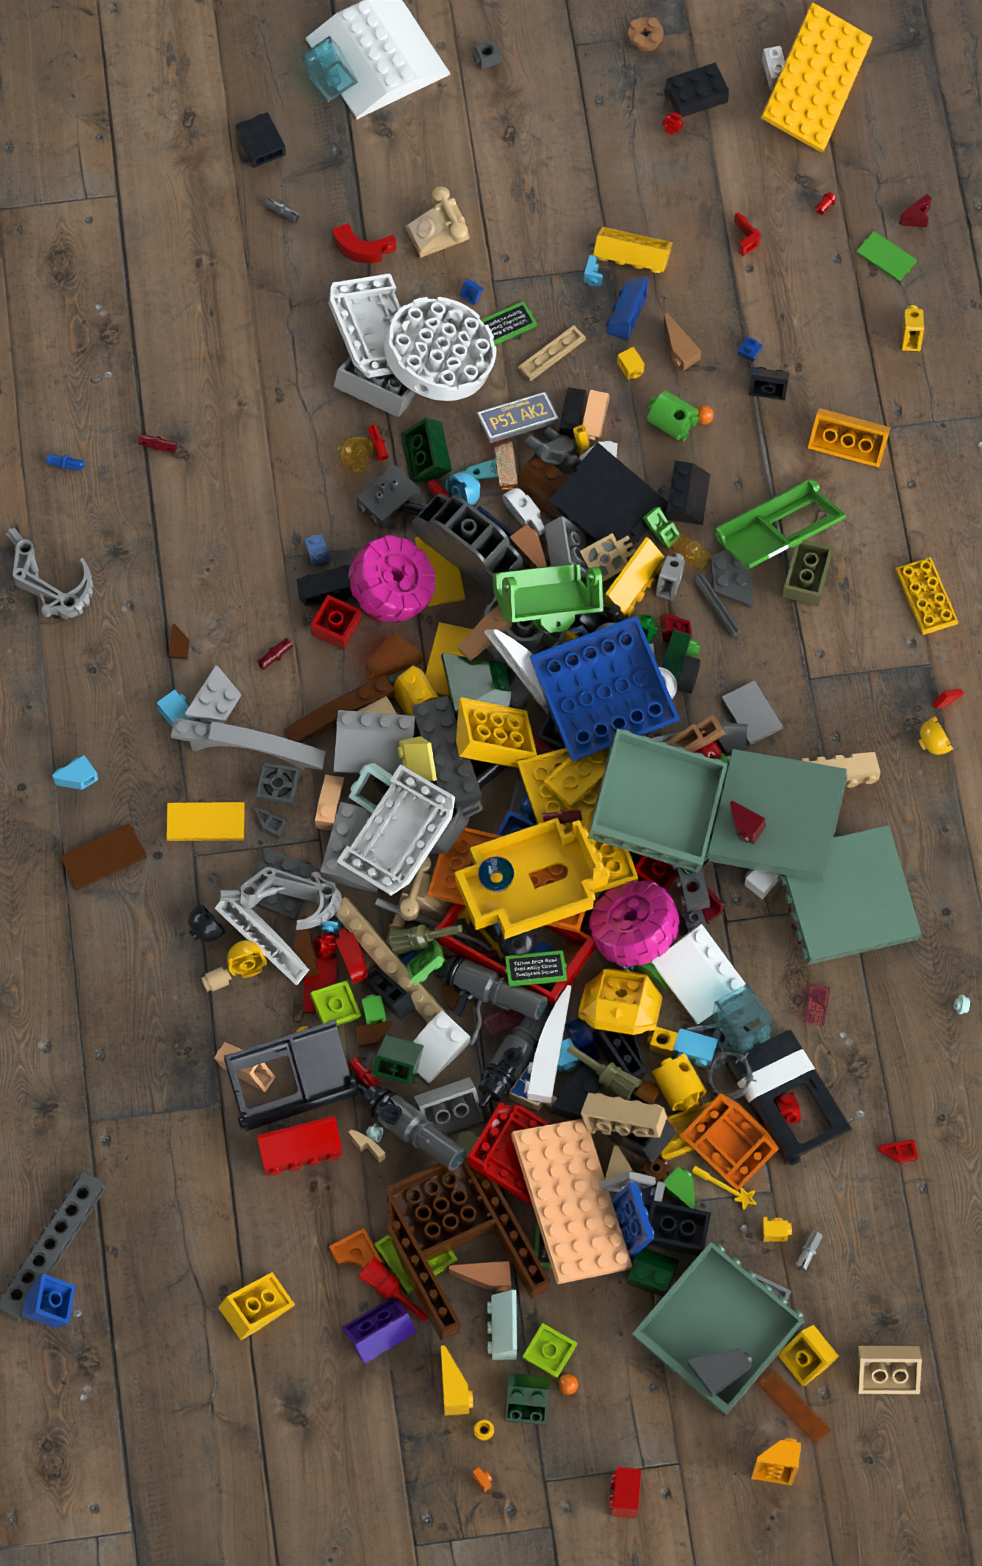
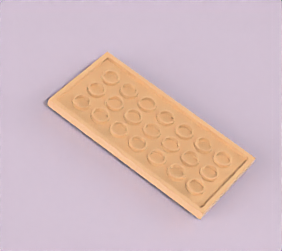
M578 1119L513 1131L511 1134L556 1283L561 1284L630 1270L632 1263L609 1191L599 1189V1182L605 1180L591 1133L588 1132L584 1120Z

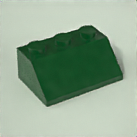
M426 417L401 433L409 476L413 483L440 479L452 471L442 422Z

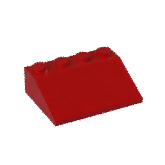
M335 1115L257 1136L265 1175L276 1176L281 1174V1171L288 1169L289 1171H295L300 1169L301 1166L307 1164L314 1166L319 1164L320 1161L326 1159L333 1161L343 1155Z

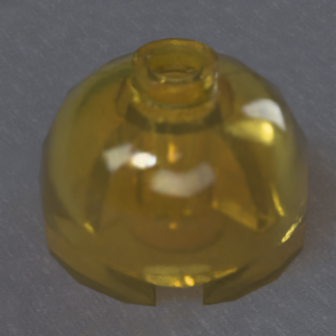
M362 435L347 437L338 450L342 465L350 471L359 473L365 471L371 462L367 461L369 455H373L372 440Z

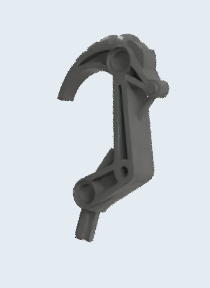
M479 800L465 807L454 805L451 821L429 854H445L451 850L468 824L469 817L483 810Z

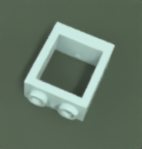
M375 763L362 767L359 772L361 776L351 786L350 791L352 792L349 795V798L371 813L374 812L377 805L360 794L371 774L388 786L392 784L390 781L392 775Z

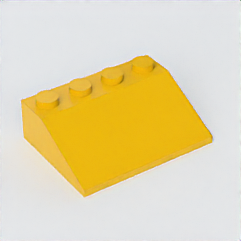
M460 697L456 735L459 757L518 768L517 761L537 756L526 710Z

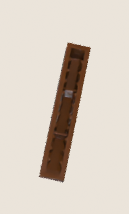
M386 675L319 707L285 728L284 733L289 740L299 743L304 742L336 727L338 710L358 711L385 696L391 702L394 700V690Z

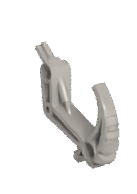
M10 528L6 536L15 546L13 578L16 586L41 598L43 605L41 611L45 617H50L52 614L59 615L68 620V618L80 616L83 613L82 608L88 607L90 603L89 598L93 595L92 576L83 558L80 559V564L84 569L81 583L72 591L64 594L38 577L39 570L35 560L33 543L28 539H23L15 528ZM25 549H29L28 552H22ZM67 603H74L72 606H66Z
M271 867L261 870L240 886L239 890H220V901H239L242 907L248 909L253 908L264 897L276 893L316 902L318 910L309 918L297 920L296 930L308 929L323 924L338 911L342 900V895L336 884L322 878L319 872H312L311 877L305 879Z

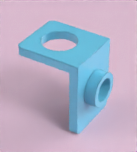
M339 919L337 922L327 920L319 925V930L329 934H338L342 922Z

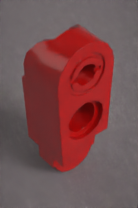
M344 927L338 930L340 938L335 941L351 979L355 984L367 978L368 971L365 966L367 963L354 933L348 934Z

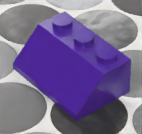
M393 1298L388 1299L341 1328L364 1363L375 1359L377 1355L390 1350L394 1345L408 1339L417 1332L408 1313Z

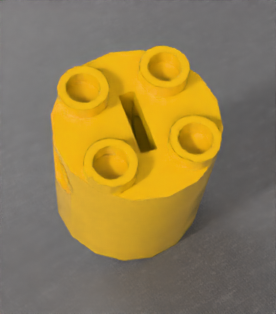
M685 1053L679 1055L674 1060L672 1058L665 1059L661 1062L662 1067L651 1072L672 1111H691L700 1105L698 1100L706 1094L705 1087Z

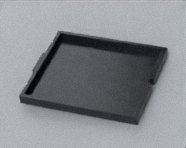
M598 442L574 469L575 474L571 473L547 501L594 542L613 533L616 541L629 536L630 539L624 542L625 545L631 542L634 545L649 530L648 525L643 519L646 514L655 507H660L663 510L668 504L663 497Z

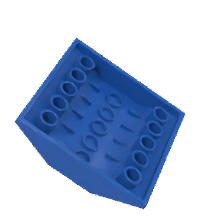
M637 616L530 656L543 696L572 762L610 748L617 729L628 730L632 734L640 736L680 721Z

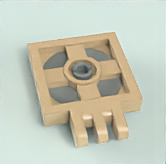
M612 533L579 552L588 568L598 567L600 569L602 581L621 572L628 563L626 558L634 554L636 549L628 552L627 549L633 546L632 542L627 545L624 544V542L630 539L629 536L616 541Z

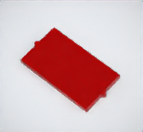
M321 956L316 958L320 976L304 979L303 1013H317L310 996L311 992L337 984L338 958H323Z

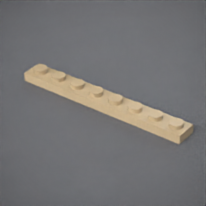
M344 897L341 900L338 911L335 913L336 917L350 933H354L356 940L378 966L409 993L416 1007L415 1009L426 1022L429 1023L441 1011L445 1012L420 982L414 985L410 981L407 966L392 952L390 946L347 897Z

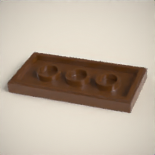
M130 823L60 856L77 891L147 858Z

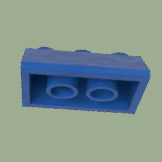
M643 277L627 280L625 287H621L619 292L620 299L615 301L612 309L614 312L613 316H609L606 323L609 335L629 341L647 298L649 278Z

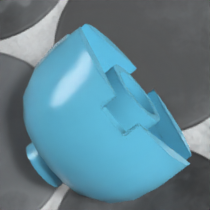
M459 472L449 476V479L445 481V489L450 498L455 495L464 499L472 506L477 503L480 497V483L472 475Z

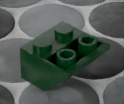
M386 1035L377 1053L372 1074L408 1085L413 1084L424 1045Z
M509 1373L505 1421L546 1425L550 1377Z

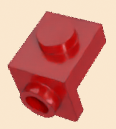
M794 1092L782 1094L774 1098L777 1108L788 1125L801 1121L800 1106Z

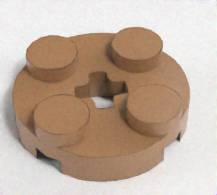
M654 17L634 19L628 29V40L632 46L638 47V50H654L663 40V28L658 19ZM649 32L647 37H645V35L641 33Z

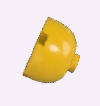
M934 716L922 725L920 729L921 739L918 741L923 750L927 749L934 755H942L953 750V747L951 745L947 746L951 743L939 722H936L938 721L937 717Z
M243 940L234 944L227 955L229 972L234 976L236 974H241L243 978L255 976L263 971L262 967L264 965H267L266 956L263 954L262 949L253 941Z

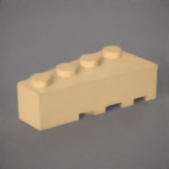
M875 752L851 754L849 758H845L843 755H835L830 760H826L825 756L817 757L816 761L802 758V761L847 769L845 786L849 788L855 787L860 783H875L880 777V769Z
M588 1093L581 1111L586 1128L591 1134H595L596 1130L607 1135L614 1131L622 1136L634 1133L638 1137L660 1138L667 1119L664 1107L658 1104L649 1105L638 1100L629 1101L621 1097L613 1098L601 1093Z

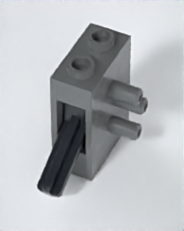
M395 465L356 497L358 510L363 514L366 513L370 521L381 529L386 527L402 512L418 515L426 507L414 504L420 498V488Z

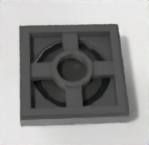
M263 762L255 799L293 806L294 799L297 796L301 769Z

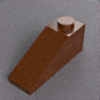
M310 928L298 930L292 950L309 969L302 980L320 976Z

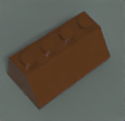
M535 453L522 468L512 488L522 490L539 509L554 520L561 516L565 517L547 501L568 476L551 463L541 460Z

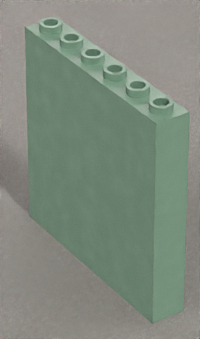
M617 729L612 739L588 830L589 837L587 838L698 873L703 866L728 764L719 759L705 757L701 753L686 751L682 747L670 746L663 741L651 740L644 735L639 736L632 734L628 730Z
M733 749L732 755H728L727 758L728 772L725 773L724 788L721 790L719 797L720 805L716 810L714 818L716 822L712 826L710 834L712 837L711 843L708 842L706 850L709 861L824 882L847 781V769ZM731 800L765 818L766 827L755 844L745 843L738 838L730 809Z
M889 825L834 837L824 882L780 875V883L786 890L787 905L790 904L791 921L795 923L797 928L795 931L796 938L802 945L801 955L803 960H806L807 965L915 941L922 935Z
M710 1242L632 1333V1336L726 1416L802 1327L805 1320L803 1319L804 1315L796 1308L792 1310L787 1306L788 1302L782 1296L778 1295L776 1297L771 1292L773 1289L768 1284L758 1282L755 1279L757 1276L751 1270L747 1269L745 1271L740 1266L741 1262L734 1256L730 1258L724 1253L726 1250L719 1243L714 1245ZM739 1348L742 1352L746 1351L753 1360L751 1362L752 1368L713 1397L688 1366V1360L691 1358Z

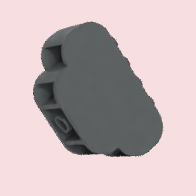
M437 494L412 521L414 532L424 543L492 594H494L493 573L516 571L523 567V560L520 554L509 544V539L505 532L458 496L453 495L451 498H448L443 494Z

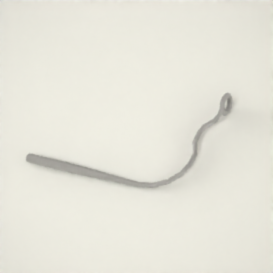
M377 898L375 905L400 915V906ZM420 914L414 920L434 928L439 923ZM462 932L453 934L478 943L488 951H492L488 945ZM478 1000L476 1006L478 1023L471 1039V1046L476 1041L482 1023L480 1014L482 1001Z

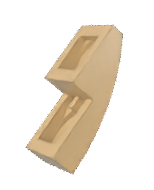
M354 1130L348 1132L350 1140L360 1152L368 1148L379 1163L386 1159L385 1152L369 1137Z

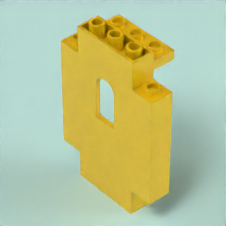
M558 818L471 847L470 858L473 866L456 871L455 882L475 930L498 923L506 939L593 909V901L595 900L593 889L607 885L610 872L607 865H603L601 861L603 856L600 849H596L594 845L596 841L587 838L589 837L587 827H582L580 820L572 822V832L567 833L564 824H560ZM556 864L564 865L568 869L566 878L536 889L529 876L530 873Z

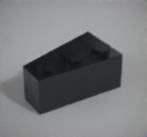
M339 565L331 570L324 569L320 573L306 574L302 578L296 579L299 600L305 606L323 604L327 595L336 599L341 598V601H347V597L353 596L350 589V578H348L350 565Z
M600 1029L595 1037V1041L609 1063L613 1062L615 1066L622 1068V1071L642 1080L646 1073V1066L637 1041V1034L631 1035Z

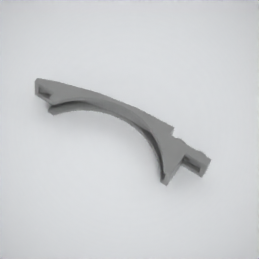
M175 718L171 738L190 741L193 751L216 746L247 748L276 756L301 770H304V767L323 770L326 751L309 745L213 721L212 724Z

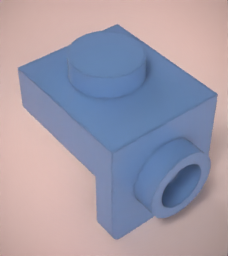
M322 534L304 538L312 565L330 560L327 545Z

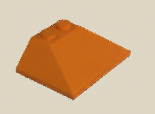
M722 1093L680 1135L737 1191L779 1149L770 1134L740 1104Z

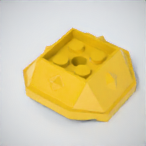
M608 968L585 984L578 1017L585 1020L595 1029L631 1035L640 1034L647 1030H656L663 996L647 974L630 972L628 969Z

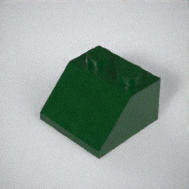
M644 1247L635 1258L627 1284L664 1297L669 1289L679 1260Z

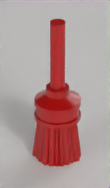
M375 1256L357 1276L376 1289V1293H379L383 1299L392 1297L399 1300L424 1323L429 1318L422 1309L401 1292L402 1289L399 1288L400 1279H397L393 1273L390 1274Z

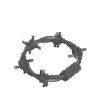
M720 1047L722 1052H719L713 1059L708 1069H703V1071H706L707 1080L713 1092L710 1098H713V1096L718 1097L724 1089L722 1087L719 1090L713 1086L712 1076L717 1077L713 1073L714 1064L720 1059L722 1064H724L723 1059L733 1055L738 1058L735 1063L737 1064L738 1061L743 1062L747 1069V1075L742 1074V1076H746V1085L726 1095L730 1099L735 1100L745 1095L751 1081L757 1082V1080L753 1079L751 1067L746 1059V1056L749 1054L748 1052L745 1055L737 1052H724L723 1048Z

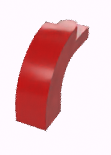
M349 223L332 229V237L339 251L347 258L359 263L381 262L382 254H389L396 250L394 235L369 242L356 237Z

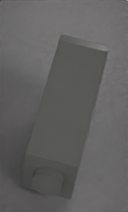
M739 1348L691 1358L688 1360V1366L713 1397L752 1368L751 1362L753 1360L746 1351L742 1352Z

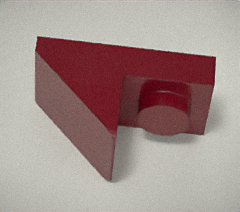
M928 194L920 198L901 213L899 224L901 226L927 227L929 218L925 214L931 208L932 198Z
M668 613L660 615V626L664 642H670L673 630L692 635L690 621Z

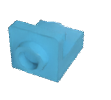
M592 255L589 256L584 283L591 286H601L603 275L598 273L599 264H596L597 257Z

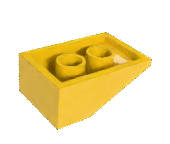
M273 1272L227 1296L218 1308L240 1340L294 1307L295 1304Z
M441 1346L445 1416L469 1414V1408H473V1393L468 1391V1384L446 1346Z

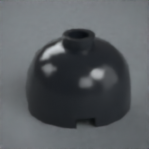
M202 904L195 907L189 915L188 924L191 928L189 933L195 940L200 938L204 942H212L226 932L223 926L215 920L212 913Z
M534 929L506 939L502 931H500L498 936V946L501 953L505 956L532 954L537 945V936Z

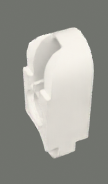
M519 488L509 490L502 495L504 504L522 527L527 524L531 529L534 528L539 536L545 533V527L540 518V510L528 495L526 496Z

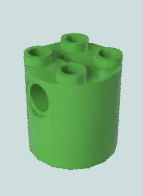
M667 390L663 391L658 397L653 396L647 405V408L650 410L647 421L678 441L684 442L689 435L688 431L691 426L694 427L699 421L697 416L698 409Z

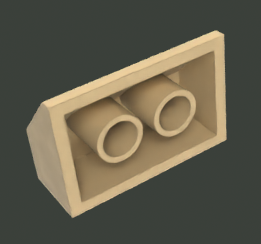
M858 1346V1393L920 1394L922 1365L920 1347Z

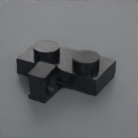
M615 603L611 609L603 607L602 612H596L604 620V624L619 623L627 620V618L619 614L621 607Z

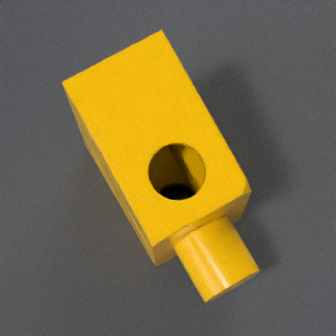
M910 305L904 311L902 351H920L924 333L923 310L918 309L915 305ZM910 331H916L915 335H910Z

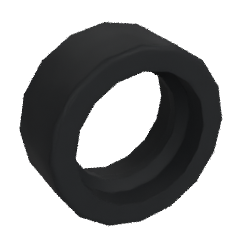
M690 656L685 657L677 690L692 694L700 667V659Z

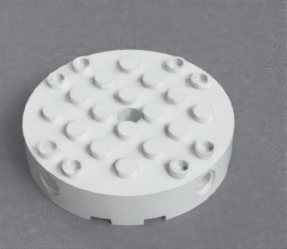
M424 297L404 305L395 314L385 336L384 352L386 361L393 374L410 390L435 400H459L477 392L487 380L496 359V346H494L493 342L494 336L488 325H484L479 319L480 316L464 304L448 298L428 299Z

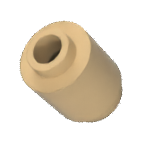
M222 967L206 973L204 977H201L206 991L213 992L229 985L231 976L228 969L224 970Z

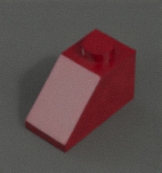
M731 800L730 809L738 838L745 843L755 844L766 827L765 818Z

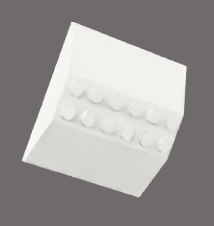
M363 0L336 13L306 37L307 43L356 119L450 75V72L403 0Z

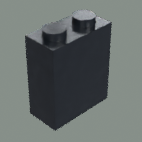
M268 112L258 114L252 119L243 120L235 125L236 136L253 168L286 155L285 144Z

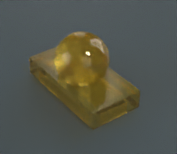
M682 534L671 547L674 552L681 554L686 561L699 571L703 569L712 557L709 552L701 547L697 540L690 539L685 534Z

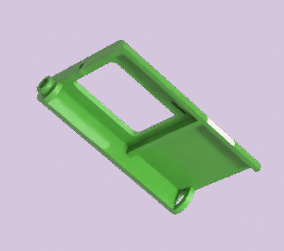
M808 479L714 528L713 531L718 542L747 569H750L846 518V514L819 492L820 488L815 480ZM812 502L829 514L827 517L787 537L772 525L773 522Z

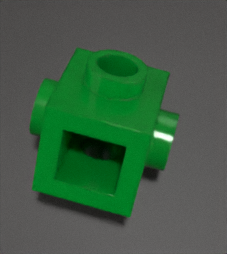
M647 614L638 615L647 641L650 643L652 638L657 636L659 626H655L657 619Z

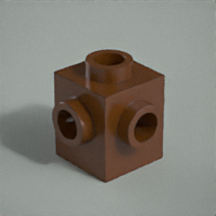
M657 1157L653 1163L645 1160L641 1165V1174L655 1177L656 1183L658 1181L664 1182L669 1176V1163L662 1157Z

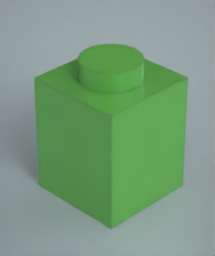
M368 995L365 999H362L366 1025L386 1022L381 995Z

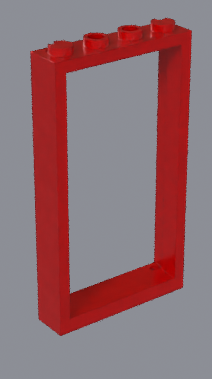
M455 903L452 908H448L443 921L437 923L434 930L453 926L466 906ZM544 925V927L581 947L566 969L567 981L557 982L551 992L537 984L521 985L526 989L547 997V1004L554 1007L566 986L572 984L596 949L593 938L582 931L578 933ZM448 935L435 938L439 944L462 957L499 972L501 978H508V975L505 973L506 967Z

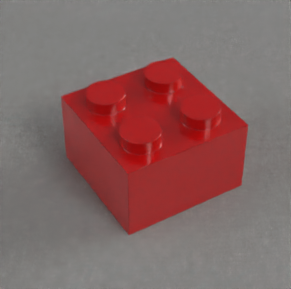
M327 595L310 625L311 635L345 650L362 620V611Z
M643 856L635 866L638 881L654 882L666 891L676 881L675 877H678L677 870L673 871L672 864Z
M617 1467L616 1473L612 1472L610 1489L614 1490V1493H610L608 1510H612V1516L637 1518L642 1469Z

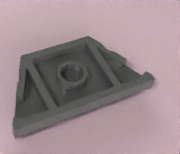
M726 549L712 556L710 561L713 590L720 597H726L733 602L739 601L747 604V607L753 608L750 569H747Z

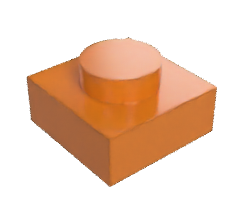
M480 1467L472 1471V1476L484 1492L489 1490L492 1479L486 1470L482 1471Z

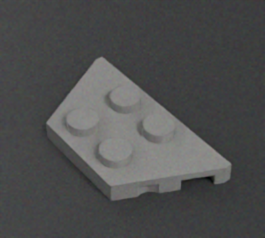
M215 666L183 718L189 720L190 717L200 718L201 722L213 721L225 724L242 695L222 670Z

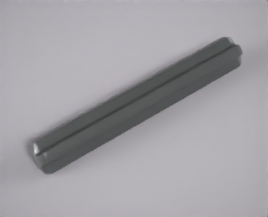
M703 574L697 575L694 579L695 583L730 636L735 637L739 635L740 629Z

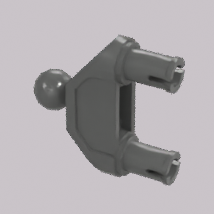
M548 426L543 433L551 442L542 443L533 434L529 435L525 440V444L535 450L537 456L544 462L555 465L566 462V466L570 469H575L580 463L578 456L570 455L574 449L572 439L567 435H561L552 426Z

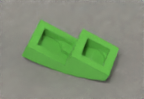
M660 507L653 508L643 517L650 530L666 548H670L681 538L673 522L667 521Z

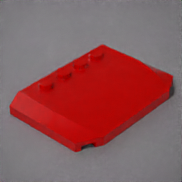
M499 1103L466 1160L472 1168L532 1205L511 1134L513 1131L551 1124L521 1105L508 1106L503 1105L504 1103Z

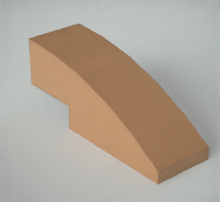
M711 715L696 725L694 723L665 743L673 747H682L689 752H695L726 733L717 718Z

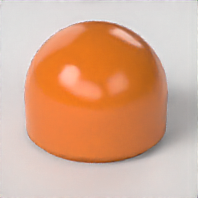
M701 405L697 408L698 423L703 425L709 424L713 420V410L711 407Z
M572 1374L562 1375L558 1381L559 1391L564 1395L574 1394L578 1389L577 1378Z

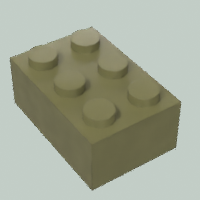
M806 540L796 545L782 597L819 606L834 547Z

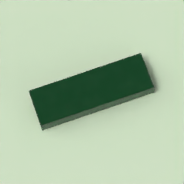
M673 630L662 668L669 670L678 682L692 635Z

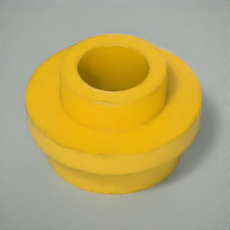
M480 1420L474 1426V1434L479 1440H489L494 1434V1426L488 1420ZM485 1427L488 1429V1432L482 1434L480 1429Z

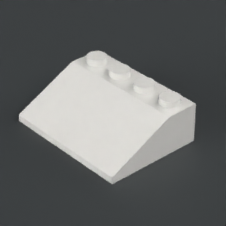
M702 924L693 928L671 945L669 950L662 956L651 961L697 1025L748 988Z

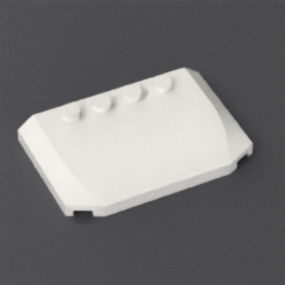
M391 274L334 282L330 288L329 306L353 364L368 378L393 374L386 361L384 341L390 324L401 306L395 295L397 288Z
M401 764L390 779L392 782L391 786L351 847L346 846L337 860V863L389 895H393L411 882L451 821L455 797Z

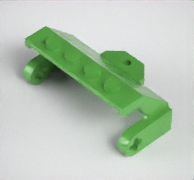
M580 564L493 573V592L505 621L519 622L531 620V623L539 630L554 633L567 631L575 621V615L603 611L602 574L598 567L587 569V588L581 580Z

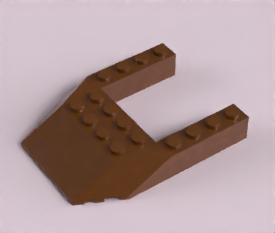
M466 1159L453 1171L438 1163L387 1187L388 1234L402 1268L441 1341L459 1333L461 1323L427 1262L435 1257L494 1231L530 1298L532 1299L549 1291L551 1281L497 1183L472 1168Z

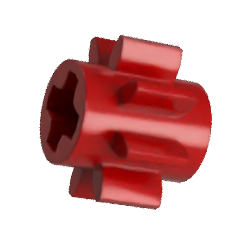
M676 112L671 113V115L667 114L662 123V126L666 128L664 132L670 135L675 134V132L679 133L684 125V121L681 120L682 115Z
M321 933L320 936H316L313 948L317 955L321 954V957H330V954L335 953L337 943L334 935Z

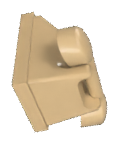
M437 187L432 191V202L435 205L432 209L408 225H405L406 231L420 258L470 239L465 219L455 199H450V192L445 187Z
M428 856L411 882L403 887L398 906H400L401 917L406 921L415 920L418 914L441 923L447 909L452 908L455 904L428 897V890L432 880V876L427 874L432 869V861Z

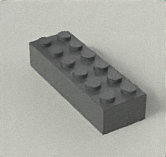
M444 696L411 706L412 716H415V725L419 736L431 743L437 778L435 780L436 786L452 794L455 797L454 805L456 806L462 805L465 807L478 800L483 804L482 794L470 759L459 757L456 743L457 721L449 697Z

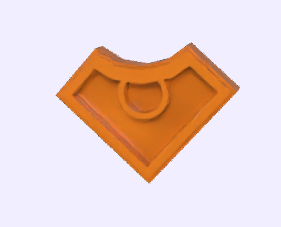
M365 1228L329 1246L338 1265L350 1263L359 1266L363 1270L374 1256L383 1264Z

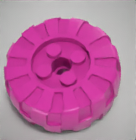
M385 535L380 539L376 538L362 547L353 559L354 562L349 568L348 578H350V589L353 597L357 599L360 604L359 606L367 614L370 613L376 619L383 622L400 623L419 614L432 599L435 592V572L428 560V556L422 549L415 546L412 541L406 538L395 537V535Z
M646 880L627 882L621 886L609 889L594 904L588 921L591 937L595 941V946L601 955L609 962H615L619 966L630 967L632 965L640 966L650 963L651 960L666 953L678 936L680 920L675 903L667 891L654 882Z

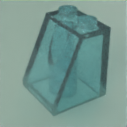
M330 36L301 55L310 80L329 102L358 83L342 51Z

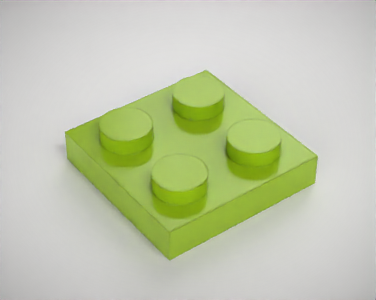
M347 980L310 993L321 1024L336 1020V1025L338 1026L361 1017Z
M542 1323L522 1359L558 1379L578 1343Z

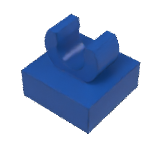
M467 279L460 292V296L475 305L478 303L484 288L476 284V282Z
M746 337L738 350V355L754 362L763 344L758 343L757 340L751 337Z

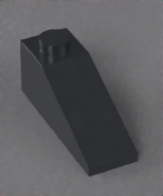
M568 387L559 427L561 435H567L575 440L573 429L580 426L586 390Z
M377 965L368 971V976L363 981L377 996L381 995L384 1005L400 1020L416 1008L409 993Z

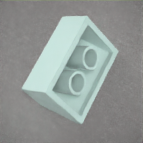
M510 1290L491 1295V1302H487V1312L492 1314V1321L488 1322V1334H492V1341H488V1354H492V1360H516L517 1358L516 1290Z

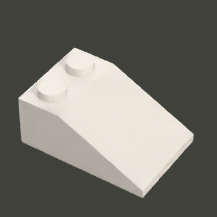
M443 1011L435 1016L413 1041L424 1045L417 1074L429 1084L470 1045V1036Z

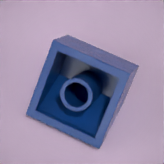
M40 1274L25 1297L22 1317L54 1328L68 1325L76 1285Z

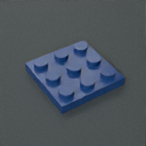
M631 1182L626 1185L612 1199L630 1259L654 1239V1230L650 1226L648 1211L644 1207L642 1192L638 1188L637 1182Z

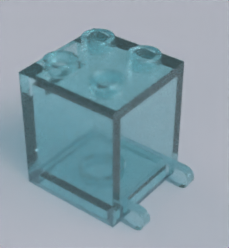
M748 983L714 1002L712 1017L737 1053L746 1052L752 1049L753 1045L757 1042L763 1043L770 1038L774 1021ZM756 1020L759 1025L746 1032L743 1026Z

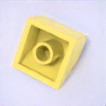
M421 736L399 741L400 747H397L399 758H402V766L428 781L437 780L431 743Z

